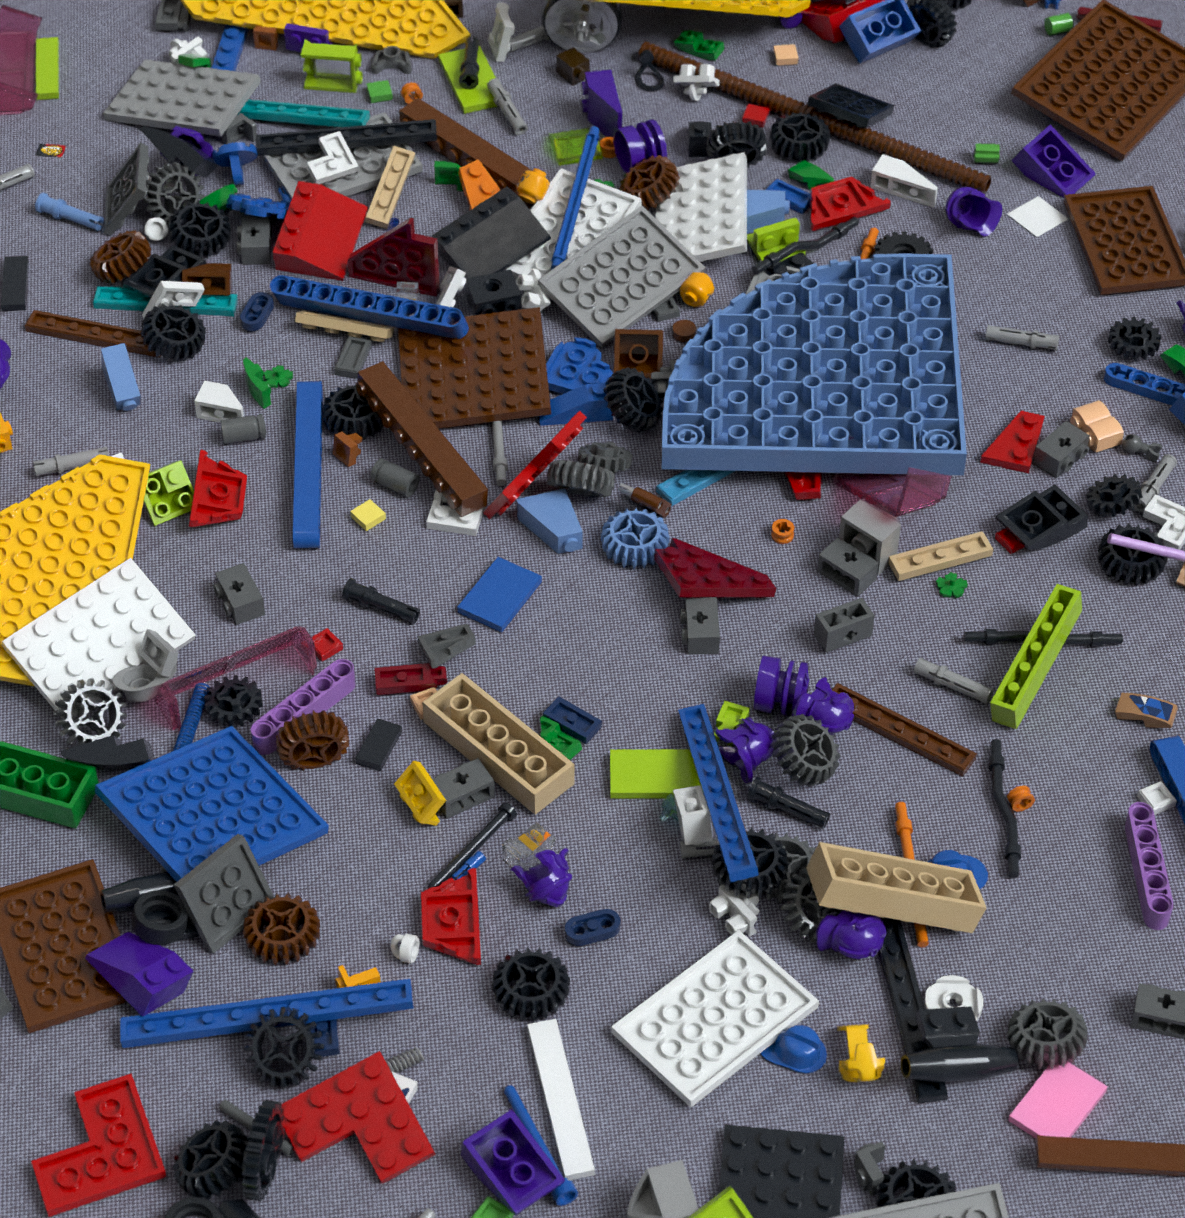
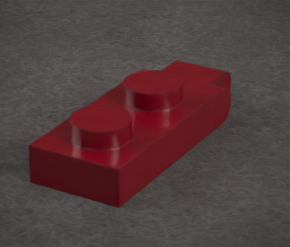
M429 663L374 668L377 695L424 691L433 687L437 688L438 685H445L448 682L446 667L438 666L432 669Z

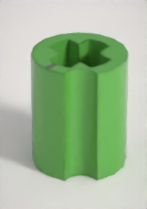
M1064 13L1047 17L1044 22L1045 30L1048 35L1070 31V29H1073L1071 15Z
M975 143L974 162L998 163L999 144Z

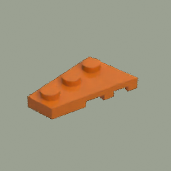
M479 159L459 168L458 174L464 194L469 202V210H472L500 191V188Z

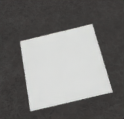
M1039 196L1007 213L1036 237L1068 220L1067 217Z

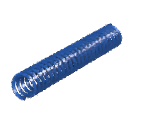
M205 683L195 685L173 751L193 743L198 723L205 707L203 702L204 696L208 695L206 691L198 689L203 688L207 690V688L198 685L210 687Z

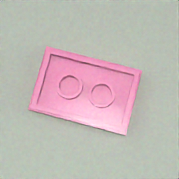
M1066 1061L1064 1068L1059 1064L1054 1065L1053 1069L1048 1066L1009 1115L1008 1121L1034 1138L1037 1135L1072 1137L1104 1096L1108 1086Z

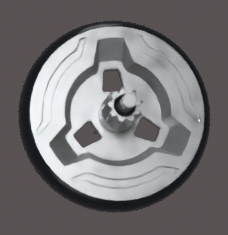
M546 0L542 10V25L547 37L563 50L574 47L579 52H597L609 46L618 36L622 25V12L619 3ZM571 18L572 23H564L563 20ZM593 23L596 29H590L589 25Z

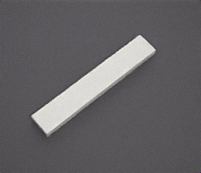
M552 1019L528 1024V1033L564 1178L573 1180L595 1175V1169L557 1020Z

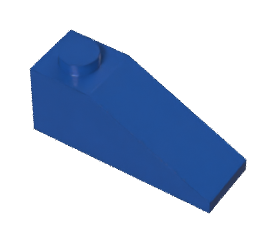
M605 383L585 384L550 399L551 414L539 416L540 426L567 424L579 410L587 417L582 423L612 421V412L607 408L608 402L604 400L606 396L603 391L606 387Z

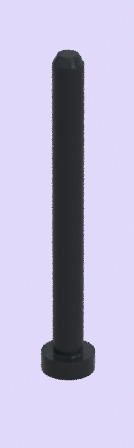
M503 802L498 807L499 813L428 884V889L438 887L442 882L448 880L507 820L513 821L517 817L516 810L509 803Z

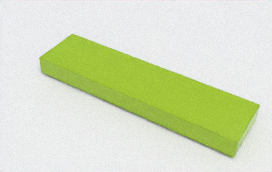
M58 37L36 38L37 100L59 98Z

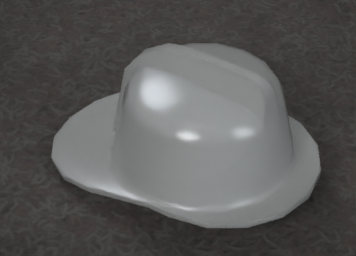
M148 662L124 668L114 676L113 683L115 687L124 691L128 701H149L155 698L161 691L162 684L174 676L177 671V665L173 668L170 677L161 676Z

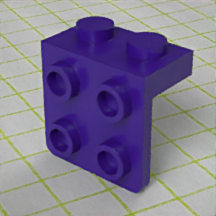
M289 23L284 28L286 49L302 52L305 39L310 43L334 44V42H329L328 30Z

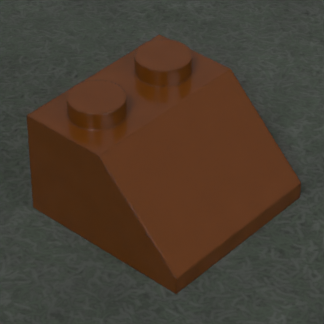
M615 329L614 373L629 367L630 369L636 368L638 372L642 371L644 373V377L651 378V372H660V367L663 364V330Z

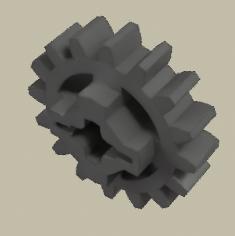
M593 442L592 445L585 444V447H580L578 461L603 467L613 473H617L619 470L625 471V468L630 469L633 454L630 453V450H625L624 447H617L614 442Z

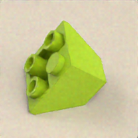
M182 460L174 461L149 472L144 504L154 526L191 511L194 490Z

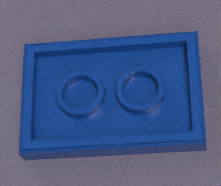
M497 557L457 606V612L502 633L542 583V576Z

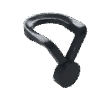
M649 50L641 52L639 60L642 65L637 71L634 80L642 90L650 92L660 90L664 86V78L652 64L654 55ZM647 65L660 81L658 84L650 86L643 83L641 75Z

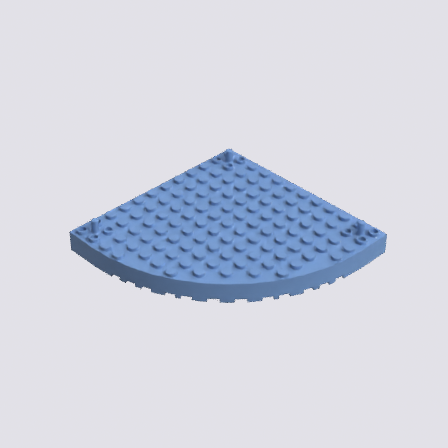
M873 254V258L868 259L854 256L851 257V261L838 262L837 259L829 260V264L818 267L815 263L801 267L800 272L789 275L788 272L782 274V278L775 281L769 279L755 286V290L748 294L742 293L730 301L728 307L723 310H717L709 318V322L704 327L700 326L697 329L696 336L690 339L684 346L680 359H677L675 368L670 375L668 388L665 391L663 408L662 469L964 475L967 453L952 255Z

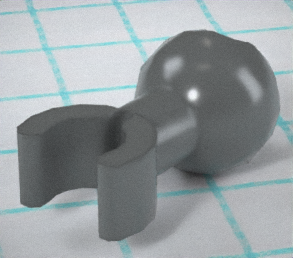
M1136 434L1127 435L1122 442V447L1126 452L1136 453L1139 451L1146 454V457L1152 462H1157L1162 449V445L1159 443H1152L1150 445L1143 443Z

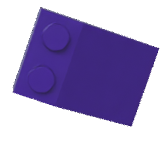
M612 71L585 72V81L581 82L582 95H585V99H581L582 112H586L588 121L593 126L599 128L605 137H613L615 129L622 127V109Z
M1051 124L1023 147L1011 160L1027 178L1063 198L1064 195L1075 194L1096 175Z
M130 932L108 942L85 957L142 1017L183 994L194 972L174 951L160 945L145 942Z
M512 1109L462 1141L461 1156L476 1177L515 1216L565 1182L563 1176Z

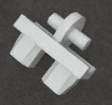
M199 36L189 43L186 40H172L170 42L171 50L168 51L171 56V63L178 64V55L196 54L207 57L208 53L201 47L203 40Z
M689 64L681 65L680 76H674V83H681L683 87H689L684 89V93L689 94L691 100L698 101L702 94H706L707 89L702 87L719 86V80L714 78V66L701 64L699 75H695V66Z
M532 269L528 275L520 274L515 281L519 290L524 291V295L521 297L522 307H540L541 312L543 308L551 304V298L538 285V280L541 278L538 269Z
M721 885L719 887V895L709 902L710 912L715 918H720L726 913L731 916V918L725 921V927L731 935L738 930L742 933L745 932L749 937L756 933L754 924L757 920L756 915L759 913V909L756 907L759 897L756 894H751L748 899L744 893L736 897L733 890L726 892L725 885Z

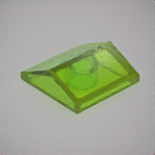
M590 128L549 134L558 166L579 163L586 134ZM599 141L592 161L602 159Z

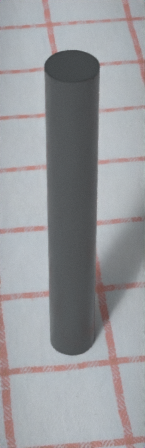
M226 1099L221 1102L219 1110L247 1129H251L253 1117ZM283 1139L281 1152L290 1156L295 1149L290 1142Z

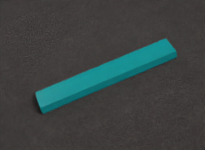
M250 99L247 100L237 114L242 113L248 119L333 127L363 126L370 119V112L368 110Z
M97 286L93 306L94 309L144 311L151 298L129 288ZM237 294L202 295L196 306H182V308H190L192 314L234 317L238 297Z

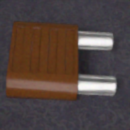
M623 483L620 486L627 490L618 487V491L626 494L637 505L662 517H667L670 513L672 505L665 499L640 487L634 489Z

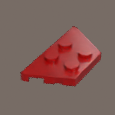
M852 176L813 187L810 194L811 230H819L846 222L852 217L860 218L890 209L892 202L888 198L885 200L880 199L874 195L875 190L864 186Z
M201 449L198 457L188 527L241 519L247 475L239 470L232 469L222 460L218 463L207 457L208 452Z
M476 868L467 870L468 875L455 881L453 878L442 882L438 887H431L421 892L423 946L475 965H481Z

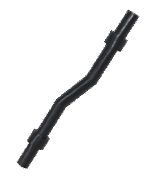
M852 217L844 223H838L832 227L830 232L817 240L792 242L776 253L771 252L766 255L763 261L752 267V270L758 275L768 268L772 269L779 265L782 259L795 251L820 249L834 239H840L847 235L849 230L859 224V220L856 217Z
M996 629L964 631L963 639L964 642H984V644H996V642L1025 641L1030 631H996ZM1090 631L1089 634H1069L1064 645L1089 644L1090 647H1102L1103 644H1122L1123 636L1122 634H1102V631Z
M994 739L991 741V756L988 759L989 770L992 773V796L1006 821L1007 845L1004 848L1005 859L1008 861V876L1010 878H1017L1019 876V860L1021 859V846L1018 844L1017 819L1003 793L1002 771L1005 769V758L1002 756V744L1000 740Z

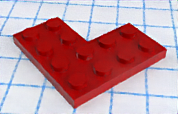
M579 410L483 513L489 519L496 513L501 516L536 477L583 430L580 424L587 417Z
M380 1051L282 1104V1116H284L282 1125L301 1162L356 1134L381 1183L384 1184L436 1155Z
M132 1073L74 1092L89 1141L31 1161L48 1217L167 1177Z

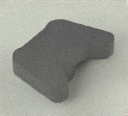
M388 46L384 50H378L371 64L372 73L378 74L384 69H399L405 74H410L412 72V65L409 53L401 51L396 46Z

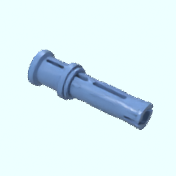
M41 193L35 203V210L38 213L46 212L55 219L65 218L96 231H100L103 226L95 224V221L104 224L103 217L69 206L63 199L56 200L50 198L47 193Z

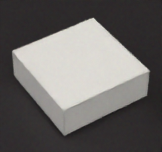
M1162 781L1139 790L1137 795L1141 802L1152 807L1154 815L1175 807L1177 802Z

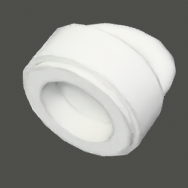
M151 218L144 225V233L150 240L159 241L167 235L168 226L163 219Z
M411 934L395 935L391 941L393 955L400 959L401 962L413 963L419 951L420 943L418 936ZM398 942H401L400 950L398 949Z

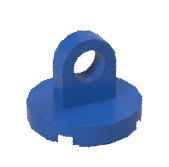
M236 142L222 145L218 148L219 151L213 150L212 159L219 166L231 167L235 186L243 185L242 165L248 164L257 158V148L253 144L246 146L245 143Z

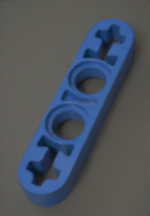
M1111 363L1107 365L1104 381L1108 385L1168 405H1173L1185 392V384L1123 364ZM1133 380H1141L1144 384H1135ZM1162 387L1167 389L1168 391L1160 392L1157 391L1156 388Z

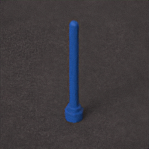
M512 1085L506 1086L504 1093L515 1114L560 1172L515 1087ZM564 1178L565 1182L551 1191L555 1202L559 1206L573 1202L578 1196L574 1183L567 1178Z

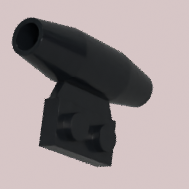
M168 872L133 878L106 888L100 892L103 910L105 913L133 912L134 905L139 897L156 890L168 891L179 896L174 887L176 881ZM151 911L144 915L147 920L158 925H167L176 921L174 916L164 911ZM189 914L186 930L177 941L200 936Z
M972 1006L918 1010L915 1018L922 1041H925L930 1048L903 1055L901 1058V1072L905 1079L938 1083L986 1079L1015 1071L1018 1066V1056L1014 1048L977 1044L980 1031Z

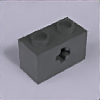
M242 216V225L237 226L238 240H241L237 242V255H242L243 265L271 264L272 232L270 216Z
M1065 421L1035 447L1033 464L1051 476L1059 477L1063 472H1068L1078 459H1083L1087 455L1090 435Z
M837 537L819 554L817 572L858 597L877 579L879 562Z
M244 563L215 573L216 584H213L215 594L218 599H223L224 611L227 617L232 616L236 625L265 615L263 597Z
M717 597L686 598L685 608L680 609V622L686 625V628H682V644H687V654H719L720 632Z
M859 598L817 613L815 616L814 636L825 652L835 650L871 637L875 615L864 599Z
M479 758L471 762H465L459 767L446 773H441L432 779L446 799V802L440 808L446 819L495 797L494 780Z
M1139 983L1130 1028L1185 1039V991H1174L1152 984Z

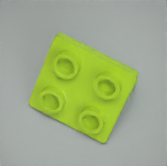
M795 217L754 229V233L747 235V243L757 258L763 261L764 257L771 252L776 253L790 243L799 241L800 222ZM806 250L795 251L794 253H792V254H790L789 256L785 257V258L782 259L781 261H783V260H785V259H787V258H789V257H791V256H793V255H795V254H797V253H800V252H802V253H804V254L806 255Z

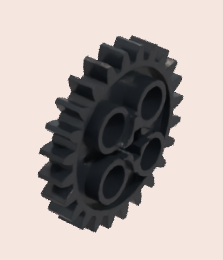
M262 1101V1105H259L258 1113L255 1114L248 1136L249 1142L246 1143L242 1164V1175H244L242 1182L244 1186L243 1193H245L244 1197L250 1200H264L265 1195L268 1194V1187H271L278 1165L277 1160L280 1159V1151L284 1139V1126H282L284 1116H282L283 1108L280 1102Z

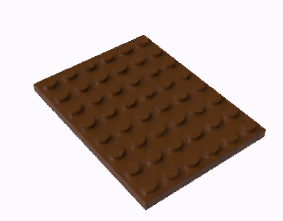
M1101 0L1013 86L1011 94L1120 161H1123L1185 97V47L1108 1Z

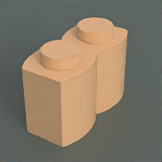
M1095 401L1073 409L1070 423L1090 435L1088 447L1092 451L1099 452L1122 444L1123 428L1111 416L1104 403Z

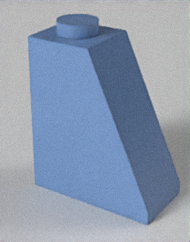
M747 190V233L754 232V229L784 221L785 214H789L790 204L789 200H785V191Z
M125 343L102 348V370L116 410L123 409L124 411L135 409L138 405H141L140 393Z
M565 489L517 499L518 520L556 553L561 554L583 549V531Z

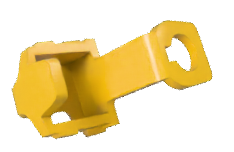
M869 1024L837 1026V1031H846L849 1059L838 1060V1069L844 1081L868 1082L881 1077L885 1058L877 1057L873 1044L868 1043L867 1029H869Z

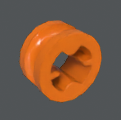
M415 82L407 83L401 89V95L407 104L423 97V92Z
M610 136L600 140V154L605 158L616 157L613 137Z
M787 519L774 521L772 524V539L779 544L791 542L794 538V524Z
M1018 786L1007 794V800L1011 803V807L1015 812L1024 811L1034 804L1035 798L1030 794L1031 791L1028 786Z

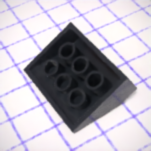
M508 186L432 235L433 238H437L439 255L451 267L465 272L464 278L466 279L504 271L551 239L549 233L521 198Z

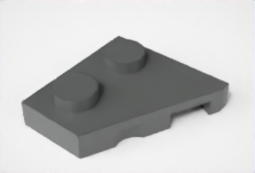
M468 623L417 636L419 646L432 669L476 644L475 635Z

